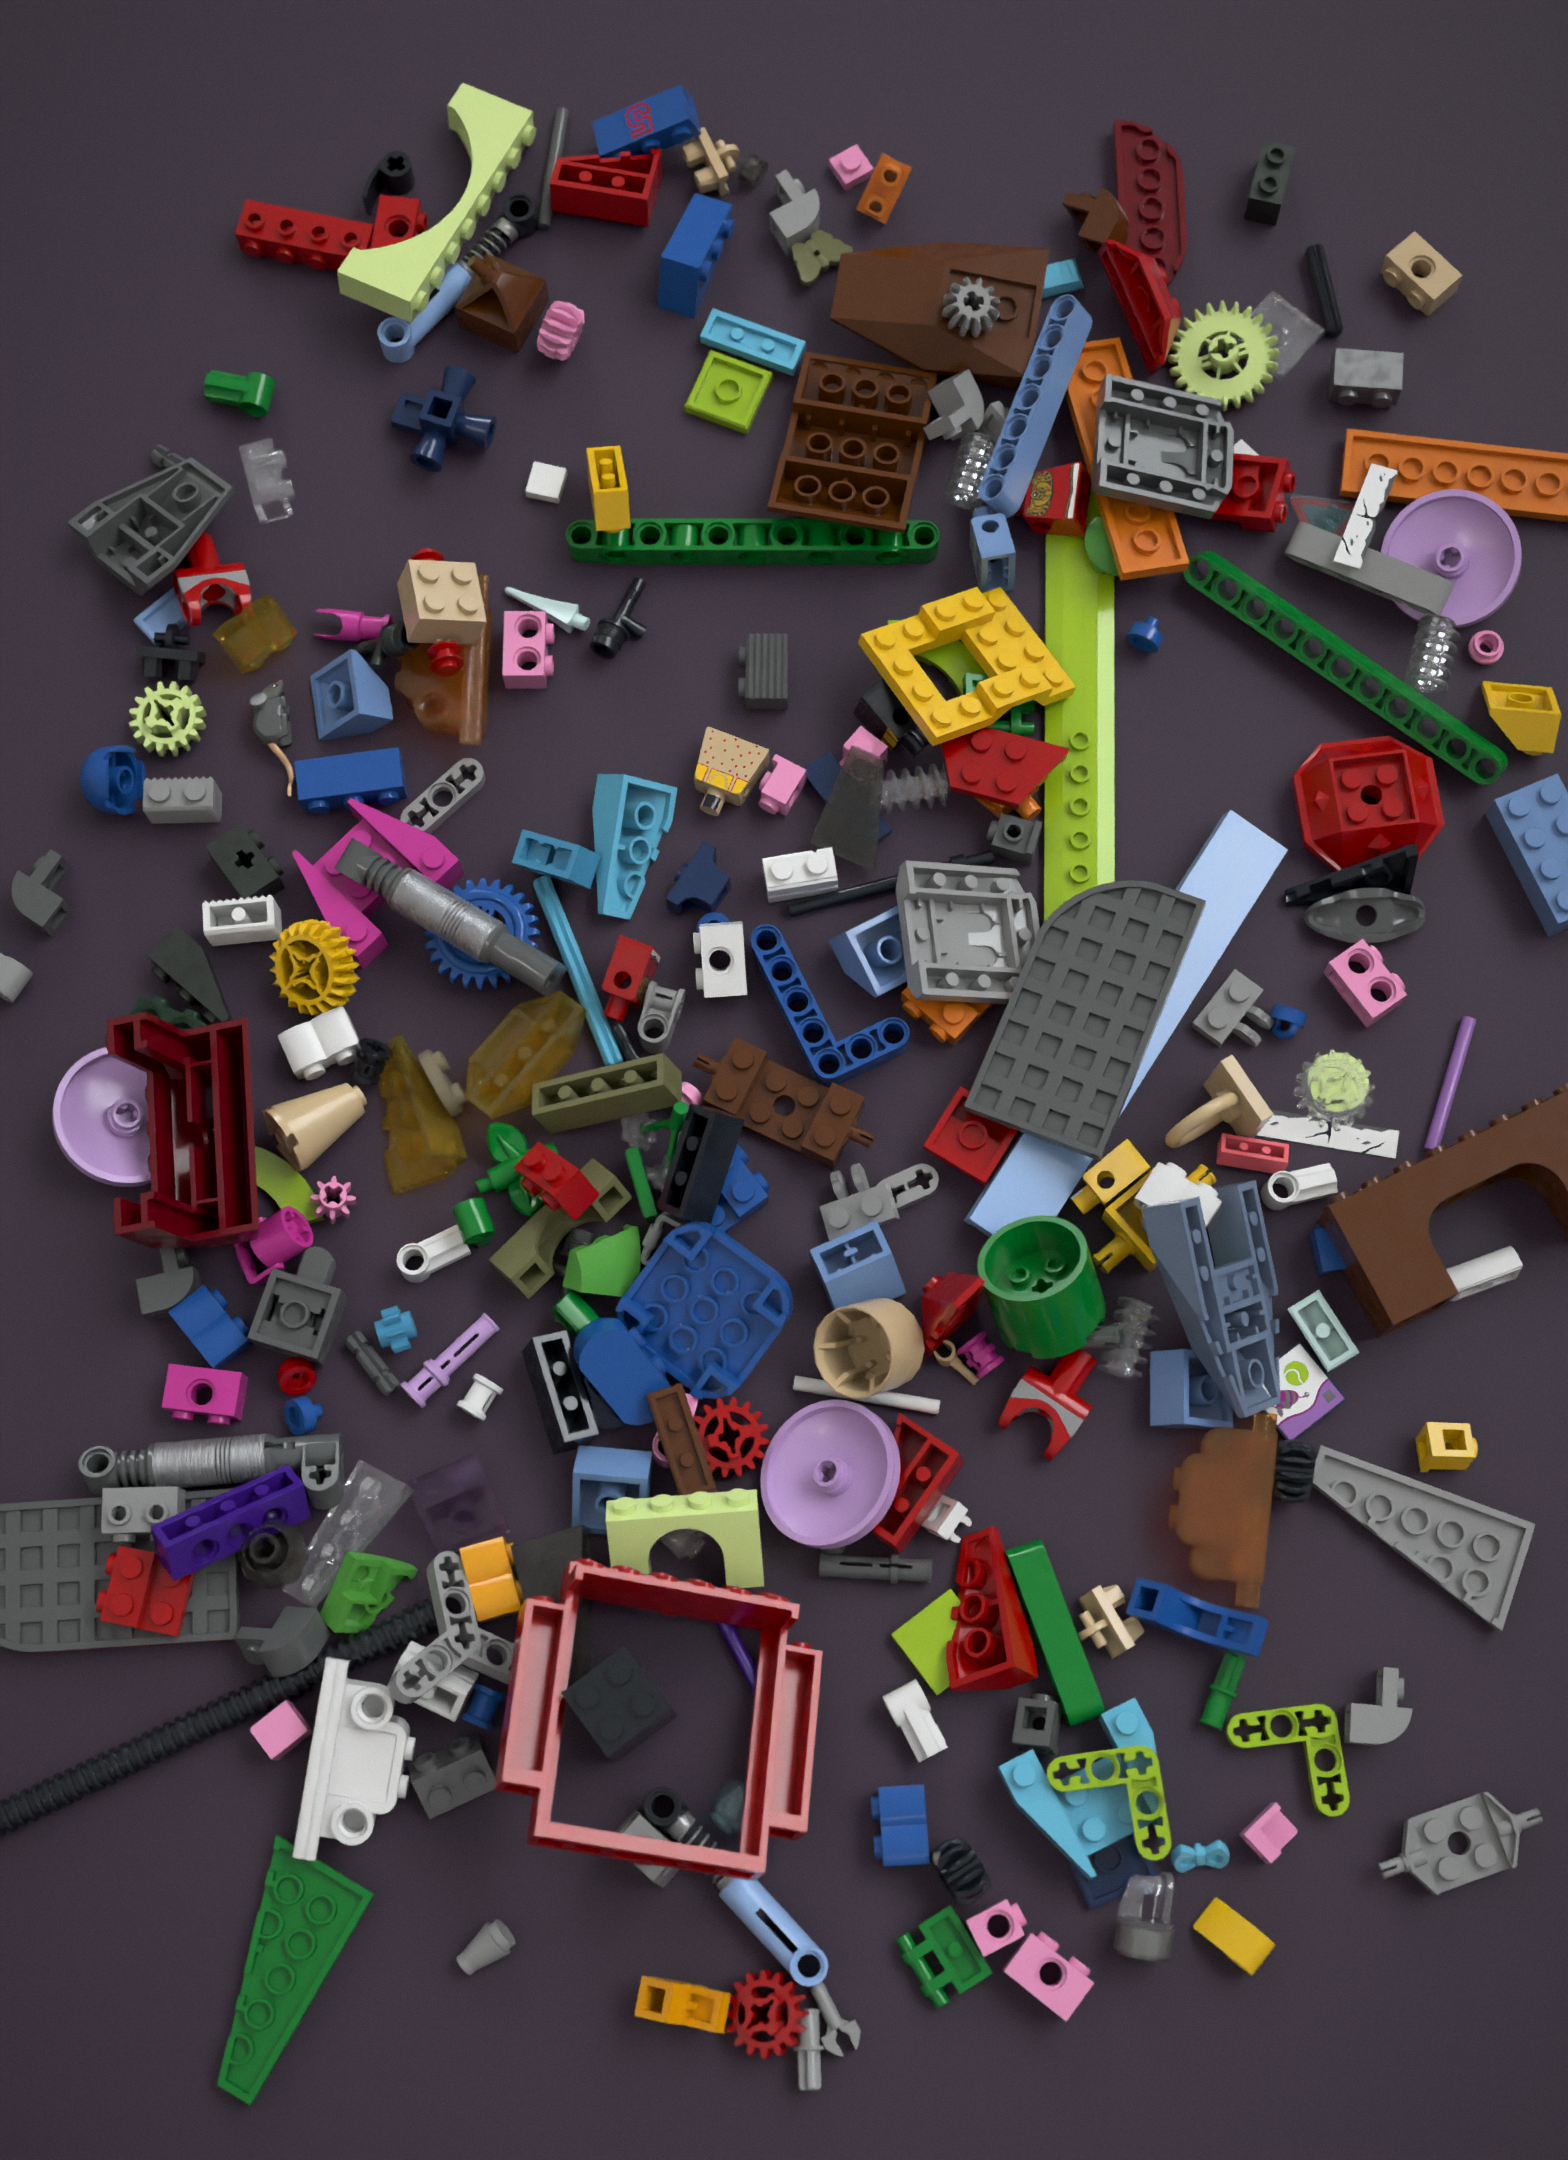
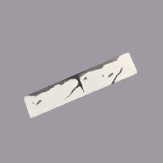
M1371 463L1334 557V562L1361 568L1398 470Z
M1271 1110L1273 1116L1257 1134L1258 1136L1395 1159L1399 1131L1277 1110Z

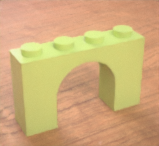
M737 1488L729 1492L716 1493L699 1491L690 1495L677 1496L661 1494L651 1498L639 1499L622 1497L617 1500L606 1501V1529L611 1568L617 1565L628 1566L640 1571L641 1574L648 1575L652 1573L650 1550L661 1536L677 1529H695L707 1533L720 1545L724 1556L726 1586H737L740 1588L764 1586L757 1489L745 1490Z

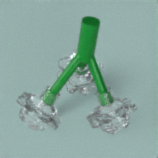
M681 1101L674 1104L671 1117L667 1120L656 1122L654 1119H649V1113L647 1112L621 1119V1138L624 1142H628L629 1149L638 1146L639 1149L647 1151L650 1149V1143H655L657 1140L656 1130L667 1127L671 1130L668 1152L664 1154L662 1163L646 1168V1178L653 1180V1187L655 1189L659 1188L661 1191L663 1190L688 1111L687 1104Z

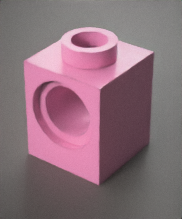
M1003 1899L964 1920L983 1957L1025 1936L1021 1927L1027 1924L1018 1904L1015 1903L1010 1906L1007 1899ZM995 1914L1003 1915L1008 1921V1931L1002 1937L991 1936L987 1929L989 1918Z

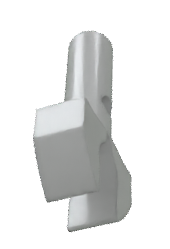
M823 1982L812 1986L810 1992L828 2026L826 2035L822 2036L821 2040L826 2050L843 2057L844 2054L836 2043V2029L840 2028L842 2032L848 2033L854 2048L857 2049L860 2040V2028L855 2019L849 2022L840 2017Z

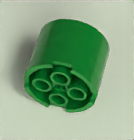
M1053 1216L1026 1217L1002 1227L984 1244L977 1262L978 1275L985 1281L984 1292L999 1335L1009 1348L1014 1347L1020 1351L1032 1353L1033 1358L1048 1359L1067 1355L1087 1344L1086 1338L1095 1330L1099 1322L1103 1323L1106 1305L1086 1239L1074 1224Z

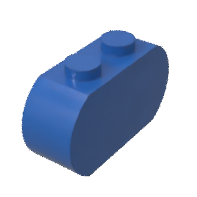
M600 1318L587 1324L575 1339L573 1355L579 1369L624 1423L629 1425L650 1423L654 1420L646 1394L671 1386L664 1375L669 1369L656 1353L650 1357L643 1347L647 1345V1342L635 1327L628 1330L619 1319Z

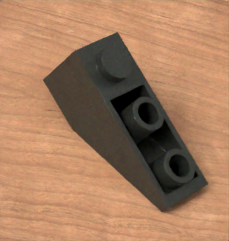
M176 925L147 955L155 965L151 971L165 984L170 980L179 987L176 993L191 1007L198 1003L205 1010L201 1015L210 1024L233 1020L209 956L195 940Z

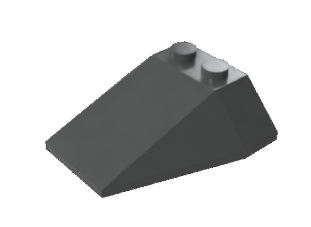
M191 457L93 502L67 523L103 568L139 596H142L179 565L234 493V489Z

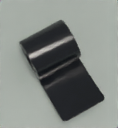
M402 151L387 153L370 174L362 194L368 215L371 216L377 196L383 187L397 195L407 194L413 189L415 178L410 158L406 153Z

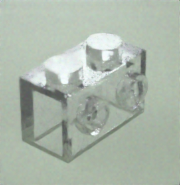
M272 438L239 446L253 505L261 524L294 516L290 500L296 499L291 480H285L283 470L288 469L283 449L276 450Z

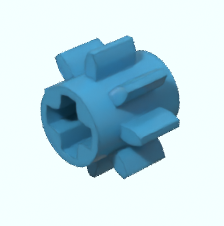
M397 1305L381 1310L383 1319L374 1322L381 1347L391 1346L394 1353L412 1348L409 1340L418 1337V1333L411 1312L401 1313Z

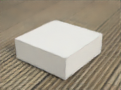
M534 461L525 490L526 497L559 504L567 477V468Z

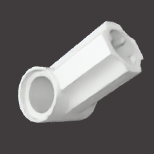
M1330 1163L1291 1172H1276L1263 1185L1261 1199L1268 1208L1283 1210L1289 1205L1336 1195L1338 1193V1181L1335 1171ZM1279 1183L1286 1187L1288 1197H1278L1273 1191V1184Z
M455 1225L419 1243L406 1244L399 1250L396 1261L401 1274L406 1280L419 1283L429 1278L431 1273L470 1255L471 1252L468 1245L463 1243L458 1225ZM421 1256L424 1258L422 1267L414 1271L405 1268L409 1258Z
M916 1679L882 1696L896 1726L901 1727L918 1762L948 1748L939 1727L929 1712L931 1707Z

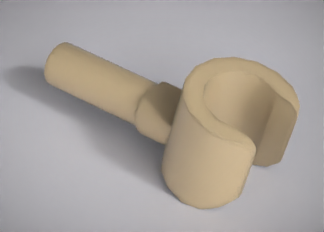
M944 1340L943 1344L952 1353L949 1357L942 1358L934 1351L936 1361L941 1366H952L970 1383L975 1385L979 1378L957 1357L954 1344Z

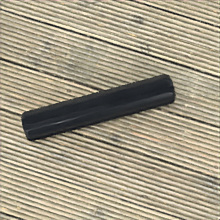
M1321 244L1310 245L1306 249L1305 257L1323 332L1327 338L1338 337L1342 334L1343 324L1325 250Z

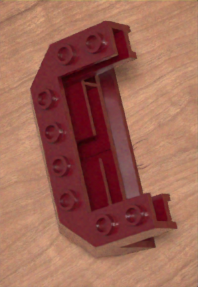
M148 1012L107 1020L105 1045L108 1055L147 1074L145 1098L148 1103V1121L146 1123V1131L150 1145V1155L147 1163L151 1173V1191L140 1193L141 1205L121 1197L114 1198L112 1225L115 1229V1235L153 1249L220 1247L257 1240L259 1216L248 1017L182 1030Z

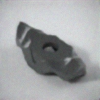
M1359 888L1345 891L1314 903L1306 910L1303 919L1313 930L1337 940L1357 943L1364 939L1366 943L1389 941L1419 929L1425 922L1426 909L1424 903L1413 895L1395 892L1386 888ZM1363 905H1369L1375 911V920L1368 926H1362L1356 920V912Z

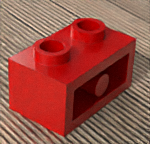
M539 1141L514 1166V1169L523 1178L520 1185L531 1196L536 1198L539 1195L541 1201L552 1211L560 1210L574 1221L600 1195L577 1167Z

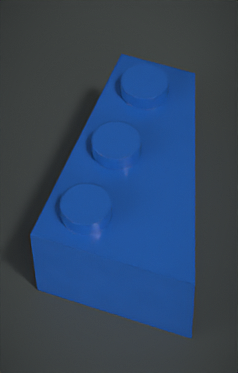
M697 193L694 194L661 255L658 308L695 319L717 261L722 256L726 239L730 240L734 232L735 220L731 219L732 204Z

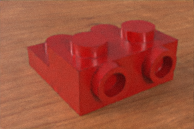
M1233 453L1232 488L1211 519L1240 522L1242 529L1276 532L1278 523H1284L1287 517L1288 508L1287 503L1284 502L1286 493H1293L1296 484V474L1292 472L1288 458Z
M960 1086L924 1143L923 1150L985 1186L1020 1131L965 1111L964 1105L971 1088L967 1090Z
M118 1546L117 1553H110L106 1563V1575L111 1576L108 1590H101L96 1603V1612L101 1613L100 1621L180 1637L196 1571L173 1581L160 1563L157 1553Z

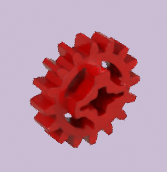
M732 1397L730 1405L724 1406L722 1399L718 1398L716 1409L713 1410L706 1404L703 1406L706 1416L704 1418L700 1416L694 1417V1422L699 1426L697 1431L711 1473H714L717 1468L721 1469L722 1479L727 1478L730 1470H734L738 1478L742 1477V1468L744 1466L753 1472L755 1465L752 1460L754 1458L763 1460L765 1454L759 1450V1447L769 1446V1440L761 1437L762 1433L768 1431V1425H758L757 1423L762 1413L758 1411L750 1414L751 1403L748 1401L742 1408L738 1407L736 1397ZM730 1414L744 1418L750 1425L741 1426L731 1419ZM717 1417L718 1426L715 1432L704 1437L707 1426ZM724 1422H726L732 1434L739 1435L735 1439V1454L732 1453L731 1447H728L727 1442L719 1441V1439L724 1437ZM754 1439L751 1451L742 1459L740 1452L745 1442ZM718 1450L725 1454L728 1462L714 1458L709 1451Z
M770 1969L761 1970L759 1977L755 1972L747 1973V1984L743 1981H736L733 1984L738 1994L730 1996L729 2003L733 2004L732 2010H728L727 2018H732L733 2024L729 2025L726 2031L727 2033L737 2032L739 2036L736 2038L734 2045L738 2047L747 2043V2055L749 2056L756 2055L759 2049L762 2059L770 2058L773 2051L777 2056L786 2054L785 2044L790 2047L799 2044L794 2034L806 2032L807 2028L799 2023L800 2018L809 2015V2011L800 2009L799 2005L806 1999L805 1994L795 1995L794 1990L798 1983L790 1981L785 1984V1973L777 1972L773 1978ZM766 1986L775 1989V1991L765 1996L756 1989ZM770 2006V2010L767 2013L770 2019L768 2021H762V2017L765 2014L762 2007ZM787 2006H788V2011H789V2018H788V2020H787ZM766 2031L770 2036H775L776 2039L765 2041L757 2038V2036Z

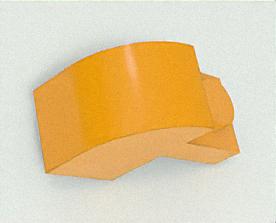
M642 1976L634 2016L666 2024L685 2025L724 2034L731 1993L678 1980Z

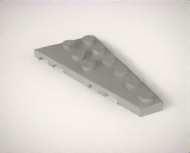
M1320 1445L1314 1460L1315 1468L1312 1486L1494 1629L1501 1632L1536 1524Z

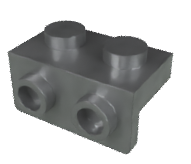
M478 1734L470 1737H459L452 1741L448 1747L435 1753H424L409 1765L411 1783L429 1819L494 1790L496 1775L483 1750Z

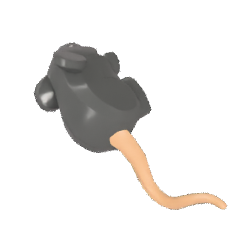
M280 680L267 686L260 693L253 695L250 698V706L254 708L253 728L256 737L278 756L287 770L289 777L287 795L290 797L294 785L293 768L279 747L292 744L291 722L287 719L291 712L290 706H287L286 696H284V682Z

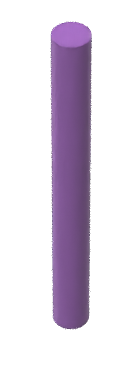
M1463 1016L1424 1146V1150L1427 1152L1439 1146L1442 1141L1476 1024V1019L1469 1016Z

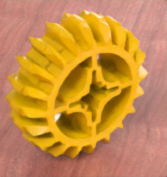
M308 919L303 922L293 923L288 929L279 933L280 939L272 943L276 952L269 956L275 962V966L269 971L275 973L277 978L272 985L280 986L282 989L279 997L289 998L288 1007H298L299 1013H310L311 1016H319L331 1009L344 1006L349 1002L348 996L356 992L353 983L360 979L354 973V969L360 964L354 962L352 957L357 950L349 949L347 946L350 937H340L341 927H331L329 921Z

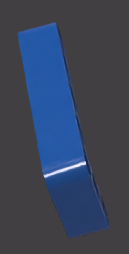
M769 924L760 925L754 929L750 939L753 958L816 1082L830 1088L832 1082L840 1085L906 1052L909 1044L910 1030L906 1022L897 1017L884 1019L836 1042L778 928ZM764 939H771L776 943L773 949L767 951L760 949L757 945ZM785 969L792 975L786 981H778L773 977V974L777 970ZM794 1000H802L808 1005L801 1012H794L788 1007ZM815 1030L820 1032L823 1038L817 1043H809L804 1039V1035L808 1031ZM890 1031H897L902 1035L903 1039L899 1043L892 1044L884 1039V1035ZM858 1046H864L870 1050L871 1054L867 1058L858 1059L851 1052ZM832 1061L838 1065L839 1069L833 1074H825L819 1067L824 1062Z

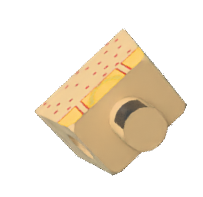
M707 726L694 776L695 789L705 794L700 809L709 815L718 816L724 802L741 806L769 765V749Z

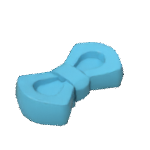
M1216 1840L1206 1847L1201 1846L1200 1843H1195L1194 1848L1179 1844L1171 1853L1172 1865L1180 1873L1201 1865L1221 1869L1228 1864L1230 1857L1226 1844L1221 1840Z

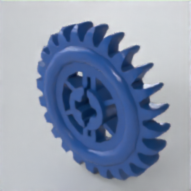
M485 878L480 879L478 886H474L470 879L467 880L466 889L464 890L458 885L453 886L455 895L469 901L470 904L482 909L488 915L494 917L495 913L499 914L506 922L504 925L508 927L510 934L538 949L537 944L530 939L541 936L539 930L531 927L537 925L539 919L537 916L528 915L534 910L533 904H521L525 900L524 893H517L512 896L514 887L511 884L501 890L499 879L494 880L491 886L487 885ZM427 929L424 931L423 934L426 938L433 939L425 945L426 951H436L430 957V962L433 965L442 962L438 969L441 976H444L451 970L450 982L452 984H455L461 976L463 977L462 982L466 990L469 989L473 980H476L479 991H483L485 980H489L492 987L497 989L498 977L500 976L508 984H511L510 974L496 967L495 964L478 962V960H475V958H472L465 952L463 953L457 947H453V944L442 940L436 934L433 935Z

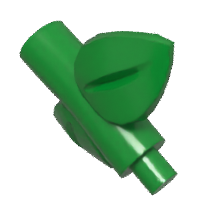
M498 1122L488 1125L486 1132V1144L491 1159L498 1163V1165L488 1169V1176L477 1180L476 1184L481 1194L495 1189L496 1193L507 1189L508 1198L514 1208L521 1214L531 1218L545 1204L541 1201L539 1195L534 1198L520 1185L523 1178L514 1169V1166L529 1151L526 1137L514 1126ZM553 1141L545 1144L546 1147L558 1154Z

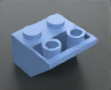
M877 1220L810 1249V1260L833 1310L869 1299L889 1298L895 1300L906 1295V1290L893 1254Z

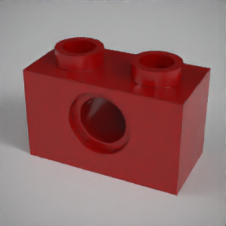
M380 195L371 249L400 243L427 230L428 217L427 213L422 211L420 199ZM398 234H405L402 237H395Z

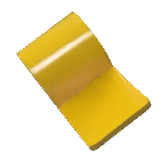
M1217 1897L1212 1900L1193 1926L1197 1932L1222 1950L1230 1960L1250 1976L1254 1975L1276 1946L1265 1934Z

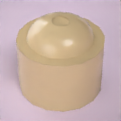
M889 1298L865 1300L839 1307L827 1314L817 1328L813 1344L815 1364L823 1380L836 1393L848 1398H867L898 1388L911 1381L921 1367L924 1354L923 1334L915 1316L903 1304Z

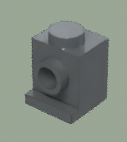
M1001 813L999 822L992 820L986 838L987 841L992 842L991 850L993 855L1031 865L1043 822L1037 820L1032 822ZM1007 832H1012L1018 834L1019 836L1016 838H1012L1007 834Z
M1032 1694L1031 1699L1019 1697L1012 1743L1021 1752H1028L1033 1749L1036 1754L1058 1756L1059 1748L1057 1743L1062 1708L1054 1701L1053 1697L1044 1694ZM1041 1720H1045L1043 1731L1036 1730V1724Z

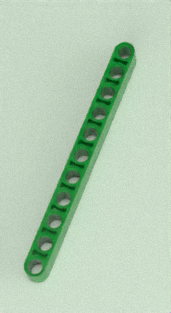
M1203 551L1189 558L1188 569L1183 571V575L1190 585L1478 784L1489 785L1494 783L1507 768L1508 759L1500 748L1213 551ZM1198 561H1203L1207 564L1209 568L1208 576H1203L1199 573L1197 569ZM1226 580H1230L1236 585V596L1230 595L1226 591ZM1254 600H1259L1264 604V615H1260L1254 610ZM1282 619L1289 620L1294 627L1292 635L1283 631L1281 627ZM1310 639L1318 640L1321 643V654H1316L1310 649ZM1338 659H1345L1349 662L1351 666L1350 674L1343 673L1339 669ZM1367 678L1374 679L1379 684V693H1372L1368 690L1366 686ZM1396 698L1403 699L1407 703L1408 713H1402L1396 709ZM1425 718L1432 719L1436 723L1437 733L1428 732L1424 728L1423 720ZM1452 739L1462 740L1466 744V752H1457L1452 746ZM1481 759L1491 760L1495 764L1496 772H1486L1481 766Z

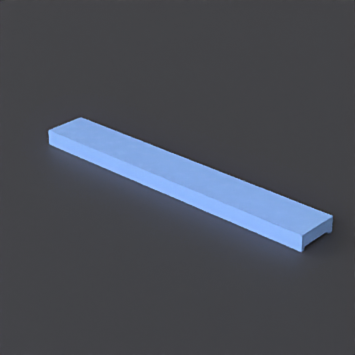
M1229 810L1221 817L1175 889L1206 900V906L1121 1114L1288 851V849L1232 810ZM1020 1132L967 1214L964 1222L969 1225L971 1224L988 1237H991L1002 1227L1022 1218L1031 1216L1057 1217L1093 1158Z

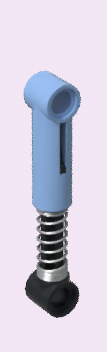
M516 192L506 197L503 202V212L499 215V219L495 221L494 225L491 226V231H486L484 238L480 237L478 239V244H472V250H467L466 256H461L460 260H457L454 264L450 263L445 271L441 286L434 288L429 296L426 309L422 313L419 312L412 323L398 317H390L381 322L377 334L383 354L387 360L393 363H403L411 359L415 353V346L457 304L474 275V272L467 267V262L471 257L477 256L482 261L486 253L492 256L496 254L501 255L500 250L502 248L507 249V243H513L516 238L526 239L535 234L538 229V217L534 199L530 195ZM519 214H526L523 217H515ZM395 338H402L399 342H391Z
M659 1787L647 1795L644 1802L645 1815L649 1821L657 1825L664 1833H669L673 1840L677 1839V1843L718 1849L716 1847L717 1842L712 1843L709 1839L710 1834L705 1835L702 1832L703 1826L698 1827L694 1823L695 1818L689 1813V1808L683 1802L679 1793L671 1788ZM666 1795L672 1798L675 1806L674 1811L669 1817L660 1818L654 1812V1802L660 1796ZM705 1873V1875L713 1877V1883H717L716 1887L720 1889L719 1897L790 1973L796 1982L809 1987L823 1981L828 1971V1960L825 1953L758 1880L749 1881ZM771 1919L798 1948L794 1953L767 1925ZM812 1954L820 1961L821 1967L815 1976L806 1977L800 1973L798 1961L802 1956Z

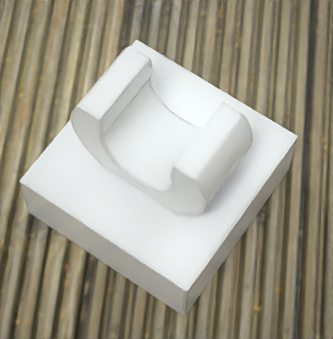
M942 1495L921 1526L938 1537L959 1543L961 1539L955 1535L954 1530L959 1523L970 1527L972 1521L969 1517L965 1516L968 1511L966 1507L960 1502Z

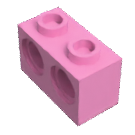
M504 611L502 676L506 689H547V676L554 675L553 656H548V644H554L555 630L554 623L548 624L546 611ZM528 630L537 631L534 637H522V634ZM527 662L537 664L531 670L521 669V666Z
M1361 939L1331 960L1323 972L1366 1028L1401 1005L1407 996L1405 985L1400 977L1387 970L1383 964L1380 952L1373 945L1368 946L1364 939ZM1348 963H1360L1364 967L1365 973L1358 974L1353 972L1349 968ZM1373 989L1381 990L1385 993L1387 1001L1379 1002L1375 1000L1370 991Z

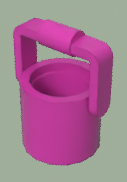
M286 1206L267 1219L266 1217H260L257 1240L249 1241L257 1258L270 1268L258 1275L255 1262L246 1242L236 1243L234 1247L242 1272L245 1274L248 1283L263 1285L268 1281L272 1268L284 1271V1264L313 1244L314 1237L305 1217L295 1208Z

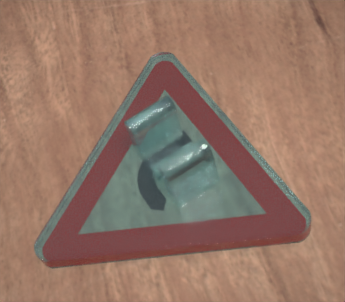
M1292 494L1289 500L1299 522L1311 524L1343 537L1356 504L1354 501Z

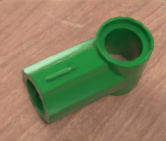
M211 370L205 378L204 397L206 401L239 407L241 411L251 416L265 417L269 411L276 382L271 377L259 372H250L247 376H240Z
M482 1197L472 1198L455 1205L452 1210L463 1243H473L478 1248L490 1245L496 1229L489 1216L484 1199Z

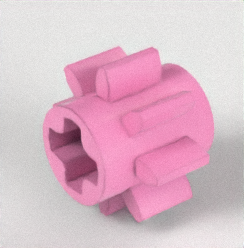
M333 1176L331 1182L325 1185L318 1181L319 1195L314 1194L310 1196L312 1204H320L316 1210V1217L319 1218L323 1215L330 1217L331 1224H334L336 1218L342 1215L347 1219L350 1218L347 1205L353 1206L356 1204L355 1196H347L351 1190V1183L347 1182L342 1185L337 1182L336 1176ZM330 1196L335 1199L340 1196V1203L337 1204L332 1201L327 1204V1197Z

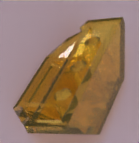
M560 990L551 993L550 996L539 997L516 1005L469 1058L467 1089L465 1090L467 1101L491 1119L528 1107L532 1103V1084L553 1079L575 1054L587 1012L586 1009Z

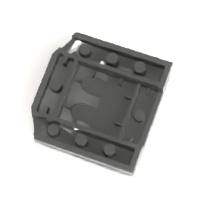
M1106 373L1101 381L1096 402L1091 488L1094 493L1210 520L1231 490L1233 479L1234 430L1230 422L1224 421L1219 411L1222 407L1220 401Z

